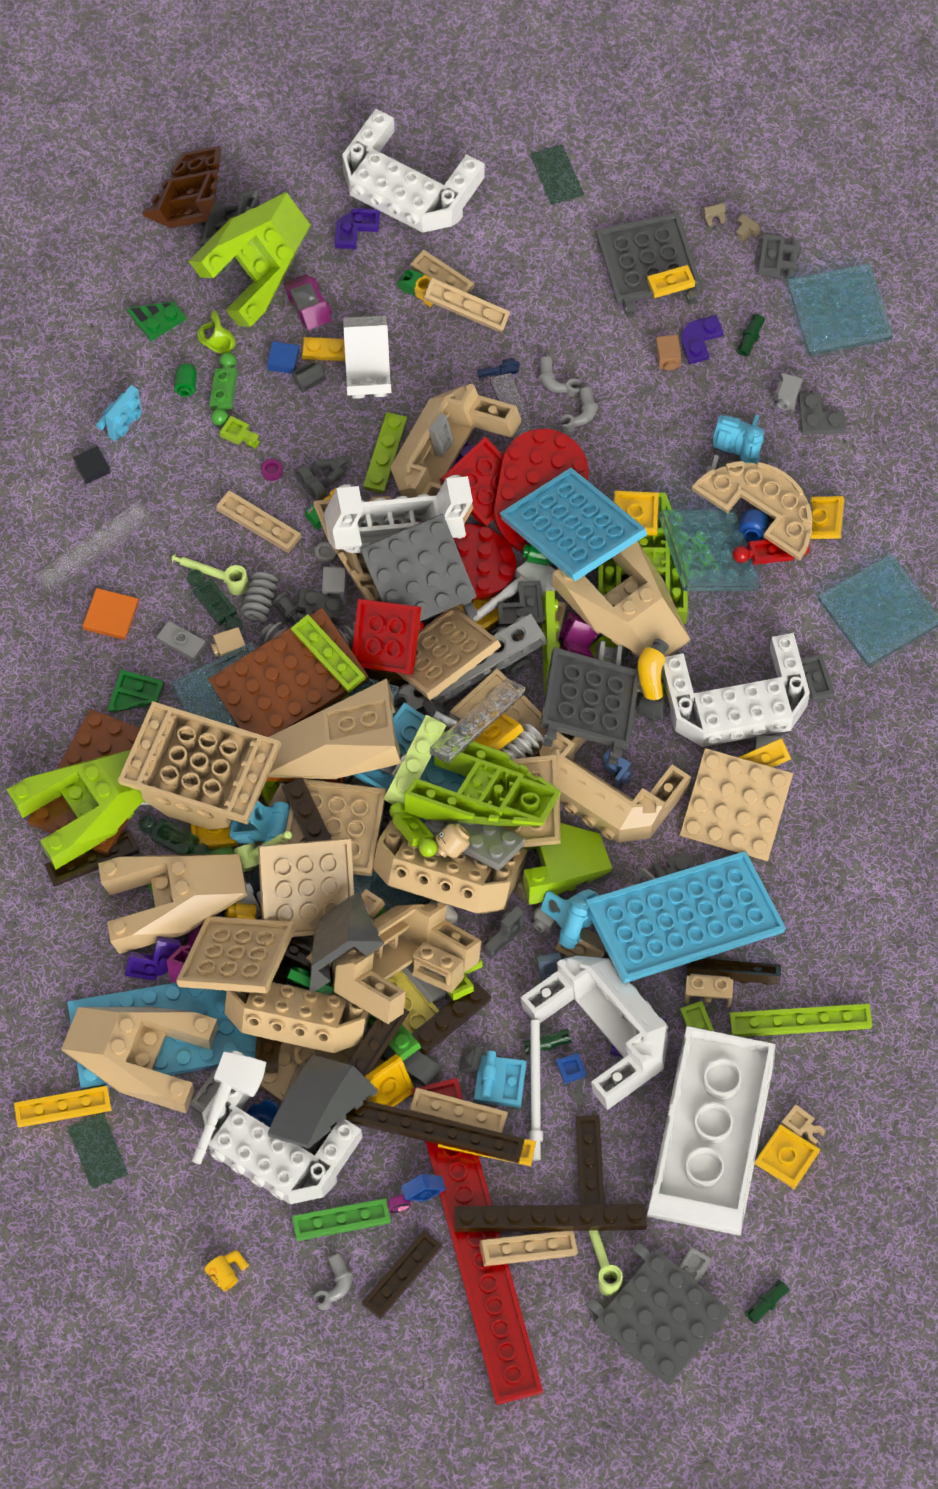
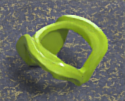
M213 310L210 315L212 322L206 323L198 329L197 338L201 344L212 351L224 354L235 347L236 340L230 331L221 327L219 315L216 310ZM215 326L213 335L207 339L204 330Z

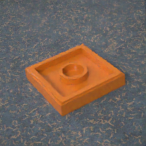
M96 588L83 623V630L126 640L139 604V599Z

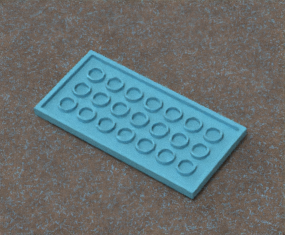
M746 851L586 900L589 904L588 914L623 984L784 933L786 930Z
M171 983L67 1002L70 1023H72L78 1007H158L196 1012L217 1019L218 1031L211 1050L166 1036L153 1069L163 1074L175 1075L217 1067L224 1052L232 1053L233 1051H238L244 1054V1056L255 1058L257 1036L241 1033L224 1013L227 990L178 987V984ZM77 1062L81 1090L110 1086Z

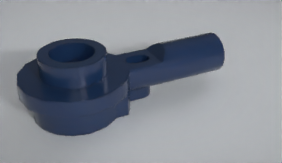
M514 358L505 359L500 366L477 370L478 377L516 374L519 372L520 362L515 361Z

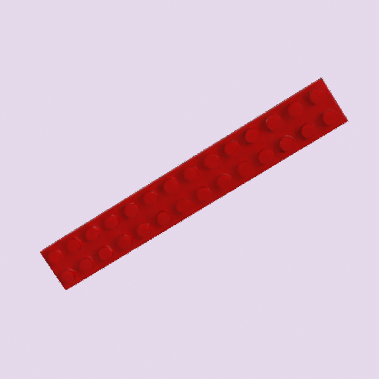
M458 1078L418 1087L419 1089L463 1100ZM416 1088L412 1089V1095H413V1097H414ZM425 1141L434 1175L442 1176L446 1190L439 1193L495 1404L499 1405L542 1394L543 1388L509 1264L483 1265L479 1243L481 1240L501 1238L500 1232H455L454 1206H492L479 1155L438 1147V1144Z

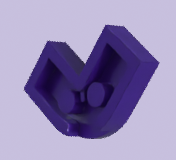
M351 209V213L338 219L335 248L356 249L358 231L379 232L380 210Z
M717 315L692 321L683 329L681 345L688 364L708 360L710 355L704 341L723 336V330Z
M158 936L153 955L129 952L125 976L157 980L156 976H161L168 972L166 960L181 946V941Z

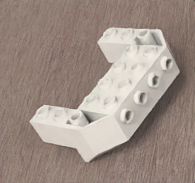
M375 109L342 154L343 171L350 196L421 232L451 227L458 223L463 217V207L485 178V163L466 154L446 184L443 185L380 153L394 133V117Z
M449 476L436 496L421 494L414 498L399 496L392 500L377 498L370 502L361 500L359 486L341 485L336 488L324 512L329 543L337 550L343 549L349 553H361L360 548L440 514L444 515L452 537L463 538L466 536L463 517L473 502L468 476Z
M794 633L771 638L770 652L777 678L699 693L693 692L684 653L665 657L666 661L662 667L661 674L670 706V720L674 730L701 747L754 738L757 735H770L791 731L806 709L810 694Z
M576 955L558 961L557 972L521 997L522 1008L531 1020H540L541 1023L569 1002L575 1000L623 1056L621 1061L591 1081L593 1094L608 1110L664 1070L668 1043V1026L654 1012L652 1006L642 998L633 984H630V982L622 983L610 959Z
M231 1089L223 1111L216 1123V1129H214L208 1144L211 1156L217 1161L224 1162L230 1166L236 1173L246 1176L258 1187L267 1189L277 1199L284 1200L289 1204L324 1197L337 1183L336 1176L363 1138L361 1129L346 1119L341 1123L337 1122L314 1156L298 1145L268 1137L267 1133L270 1127L241 1110L250 1096ZM215 1096L202 1113L204 1125L207 1123Z

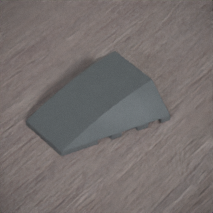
M252 190L241 193L238 205L225 208L215 202L208 220L198 223V227L201 228L198 245L202 248L230 218L237 217L245 213V211L259 206V191ZM234 257L217 275L228 273L236 258ZM196 274V278H197V279H199V280L205 279V278H201L198 274Z
M356 892L324 914L317 926L311 961L310 992L312 993L330 982L329 963L352 947H356L365 956H368L384 945L383 940L379 937L380 933L373 925V919L368 914V908L359 892Z
M313 1054L296 1067L268 1130V1137L309 1149L331 1131V1126L334 1123H341L346 1119V1114L353 1108L357 1110L364 1104L363 1100L368 1096L373 1097L377 1094V1088L354 1066Z

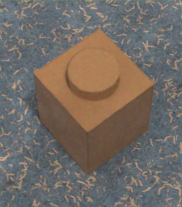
M678 335L656 337L655 348L659 370L672 371L681 367Z

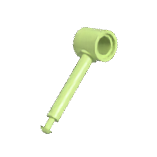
M176 554L171 557L172 562H180L182 566L224 580L229 592L233 595H243L249 589L246 570L240 565L230 566L226 571L186 557H176Z
M285 831L284 834L282 833L262 845L283 844L287 839L292 838V833ZM255 843L246 844L233 850L234 854L241 856L243 872L251 871L259 864L258 847H256Z
M598 1230L588 1231L601 1267L598 1275V1289L607 1297L616 1296L622 1289V1271L617 1266L609 1264ZM607 1278H613L616 1280V1282L609 1284L604 1280Z

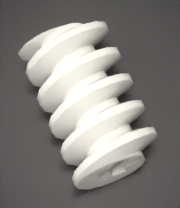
M525 724L523 727L524 731L516 739L500 749V751L509 754L510 759L526 758L525 753L533 756L532 748L540 750L539 742L543 743V736L535 727Z

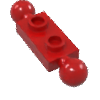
M768 540L750 541L747 547L737 546L732 552V557L737 563H745L749 558H751L753 565L794 560L793 556ZM810 545L808 546L804 556L808 554L810 550Z

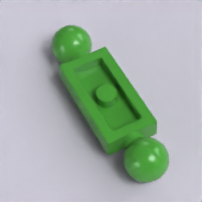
M230 352L221 355L219 363L222 368H216L214 372L209 406L211 410H214L211 414V421L217 426H222L227 422L228 414L225 410L233 409L238 371L234 368L237 362L236 357Z

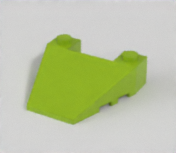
M560 823L561 844L522 847L527 850L536 848L542 867L524 870L523 889L528 904L542 903L548 891L558 896V894L567 890L570 892L576 889L577 885L585 881L589 883L611 872L612 866L601 834Z

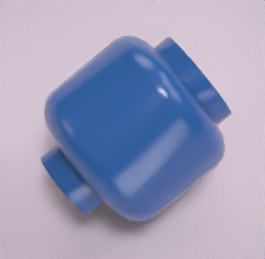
M754 509L744 512L739 524V534L748 542L764 539V533L769 525L767 515L760 510Z

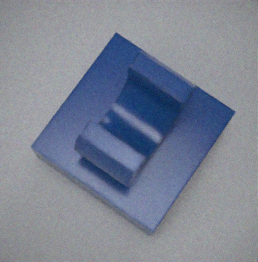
M579 1053L556 1060V1065L564 1084L586 1077V1071Z

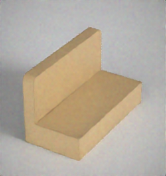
M586 928L581 929V940L574 949L565 948L559 942L555 948L568 957L577 955L603 958L607 952L599 935Z

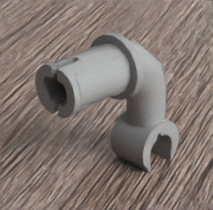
M547 356L540 358V375L538 379L548 391L566 393L572 397L579 394L580 388H572L573 386L578 387L579 380L572 378L566 383L558 382L553 374L552 358Z
M590 387L582 388L579 391L582 413L575 417L565 414L560 418L561 424H564L562 425L564 432L570 433L574 431L575 427L586 425L595 416L598 404L595 403Z
M341 1254L333 1255L328 1259L336 1277L334 1279L336 1286L329 1292L318 1291L314 1295L316 1301L325 1298L323 1303L317 1305L320 1310L330 1308L332 1302L344 1297L350 1289L353 1274L348 1271Z

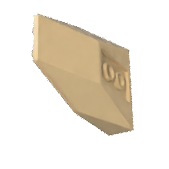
M385 679L270 736L269 738L279 740L281 746L268 777L337 779L401 764L400 747L395 736L392 714L395 713L394 698L388 680Z

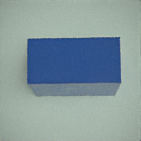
M272 341L267 362L268 370L288 374L295 371L300 352L299 345Z
M421 1174L401 1186L405 1200L422 1202L446 1190L442 1176Z

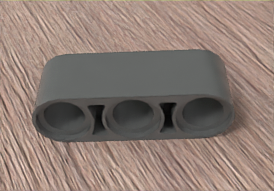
M387 1046L381 1058L385 1062L394 1056L395 1053ZM418 1050L403 1061L410 1079L415 1083L416 1081L421 1083V1087L429 1085L440 1070V1067L433 1060Z

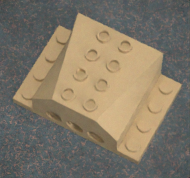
M152 701L118 782L121 785L141 791L145 802L174 819L209 830L227 828L231 820L248 825L250 816L280 749L281 742Z

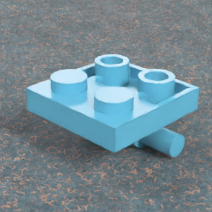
M131 385L125 393H121L114 403L111 402L104 410V415L96 424V427L100 430H103L107 425L108 436L114 441H117L120 436L123 437L127 433L131 422L137 421L142 413L138 389Z
M487 1051V1056L482 1055L477 1073L474 1102L521 1108L527 1061L496 1057L495 1051Z

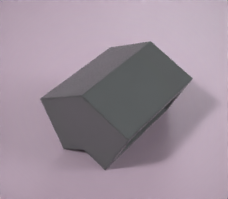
M315 360L291 372L295 383L302 393L326 381L325 373L321 369L320 364Z

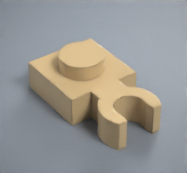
M795 1105L781 1122V1125L800 1137L805 1134L808 1141L815 1146L818 1144V1140L813 1137V1134L819 1133L821 1136H824L826 1132L821 1126H813L812 1123L815 1118L798 1105Z

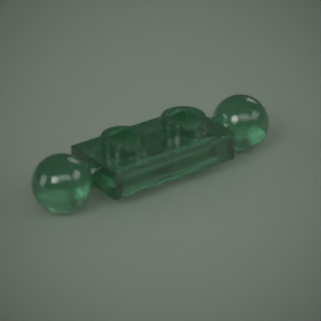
M197 569L191 570L187 575V581L191 586L197 587L193 590L194 596L219 626L226 622V631L239 627L241 632L243 623L239 618L233 617L237 614V610L211 578L204 582L205 577L202 571Z
M145 816L139 822L140 830L145 834H150L149 837L152 841L179 855L191 853L194 855L210 854L208 845L199 843L200 840L196 835L163 818L158 824L152 816Z

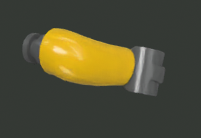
M656 638L653 641V645L644 648L638 659V675L644 694L639 701V713L649 720L659 722V720L664 721V706H669L667 696H663L661 671L666 661L664 655L669 645L665 641Z

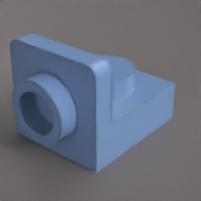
M608 749L603 756V765L611 774L618 773L615 777L614 786L619 788L622 783L627 784L632 776L631 763L621 757L618 758L617 765L609 764L610 750Z

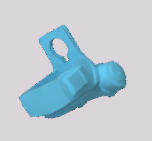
M756 414L752 425L741 421L739 418L720 415L713 436V447L740 456V460L744 461V463L758 464L760 462L761 446L764 442V430L757 426L759 415Z
M257 801L248 825L232 820L229 836L239 844H252L259 841L266 843L282 833L284 834L287 827L290 805L286 802H274L272 807L264 806Z
M593 890L581 891L568 900L562 899L551 891L546 892L541 910L553 918L562 928L559 937V944L561 946L574 949L581 940V929L587 928L593 923L588 914L589 904L586 902L587 899L599 896ZM550 900H554L557 903L558 908L561 909L560 912H554L550 909Z

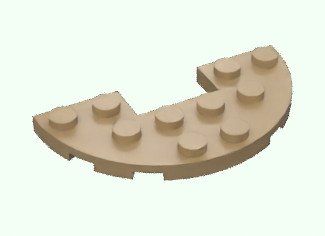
M744 461L732 462L724 467L709 471L692 486V491L727 514L740 497L775 519L764 533L765 539L799 561L804 556L811 540L812 512L801 487L785 472L758 462V464L744 463Z

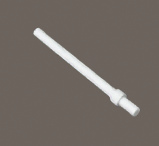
M531 1020V1131H529V1140L536 1141L533 1160H541L543 1131H541L540 1020Z

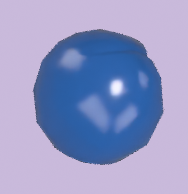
M264 1099L260 1104L255 1105L252 1103L246 1113L270 1127L279 1106L271 1100Z

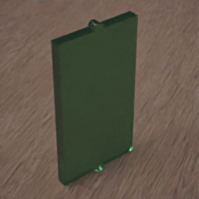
M563 144L552 148L545 147L544 150L530 154L551 205L563 201L569 202L570 199L584 195Z
M104 1112L88 1119L84 1117L83 1121L67 1127L91 1189L106 1183L112 1184V1181L128 1175Z

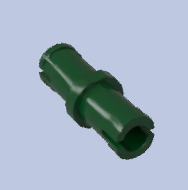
M752 315L747 329H744L742 333L743 338L736 350L738 354L747 357L750 355L754 343L760 337L759 332L765 322V318L762 315Z
M568 1028L551 1034L543 1033V1036H540V1051H550L556 1046L572 1043ZM531 1039L524 1040V1047H528L525 1048V1051L529 1055L531 1054V1047H529L531 1046Z
M778 1279L745 1312L746 1317L751 1322H754V1324H757L769 1310H773L776 1307L775 1304L789 1291L787 1285Z

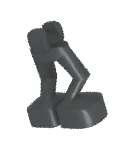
M342 455L336 460L331 458L315 461L312 470L305 464H302L294 469V476L302 487L307 489V493L314 501L323 500L327 496L325 488L344 475V470L348 468V460ZM329 468L331 473L321 482L316 479L319 469Z

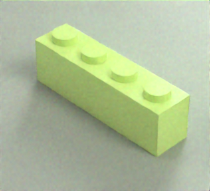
M428 715L425 716L383 800L391 804L396 802L405 804V792L414 778L420 779L446 724Z

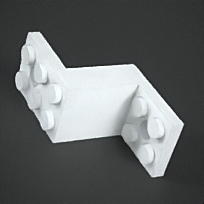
M386 315L343 318L347 395H352V398H364L365 394H374V397L387 396V393H391Z

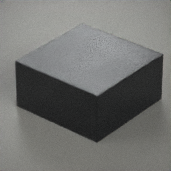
M98 446L73 457L74 464L85 484L110 474V467Z

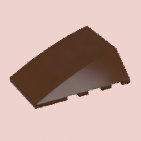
M214 146L185 152L172 169V177L166 179L161 185L163 190L159 195L155 194L151 199V207L145 208L142 212L143 216L170 228L206 222L215 203L221 147Z

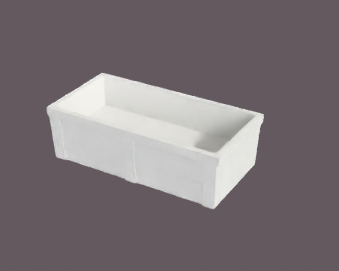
M686 1027L647 1217L741 1236L775 1061L776 1044Z

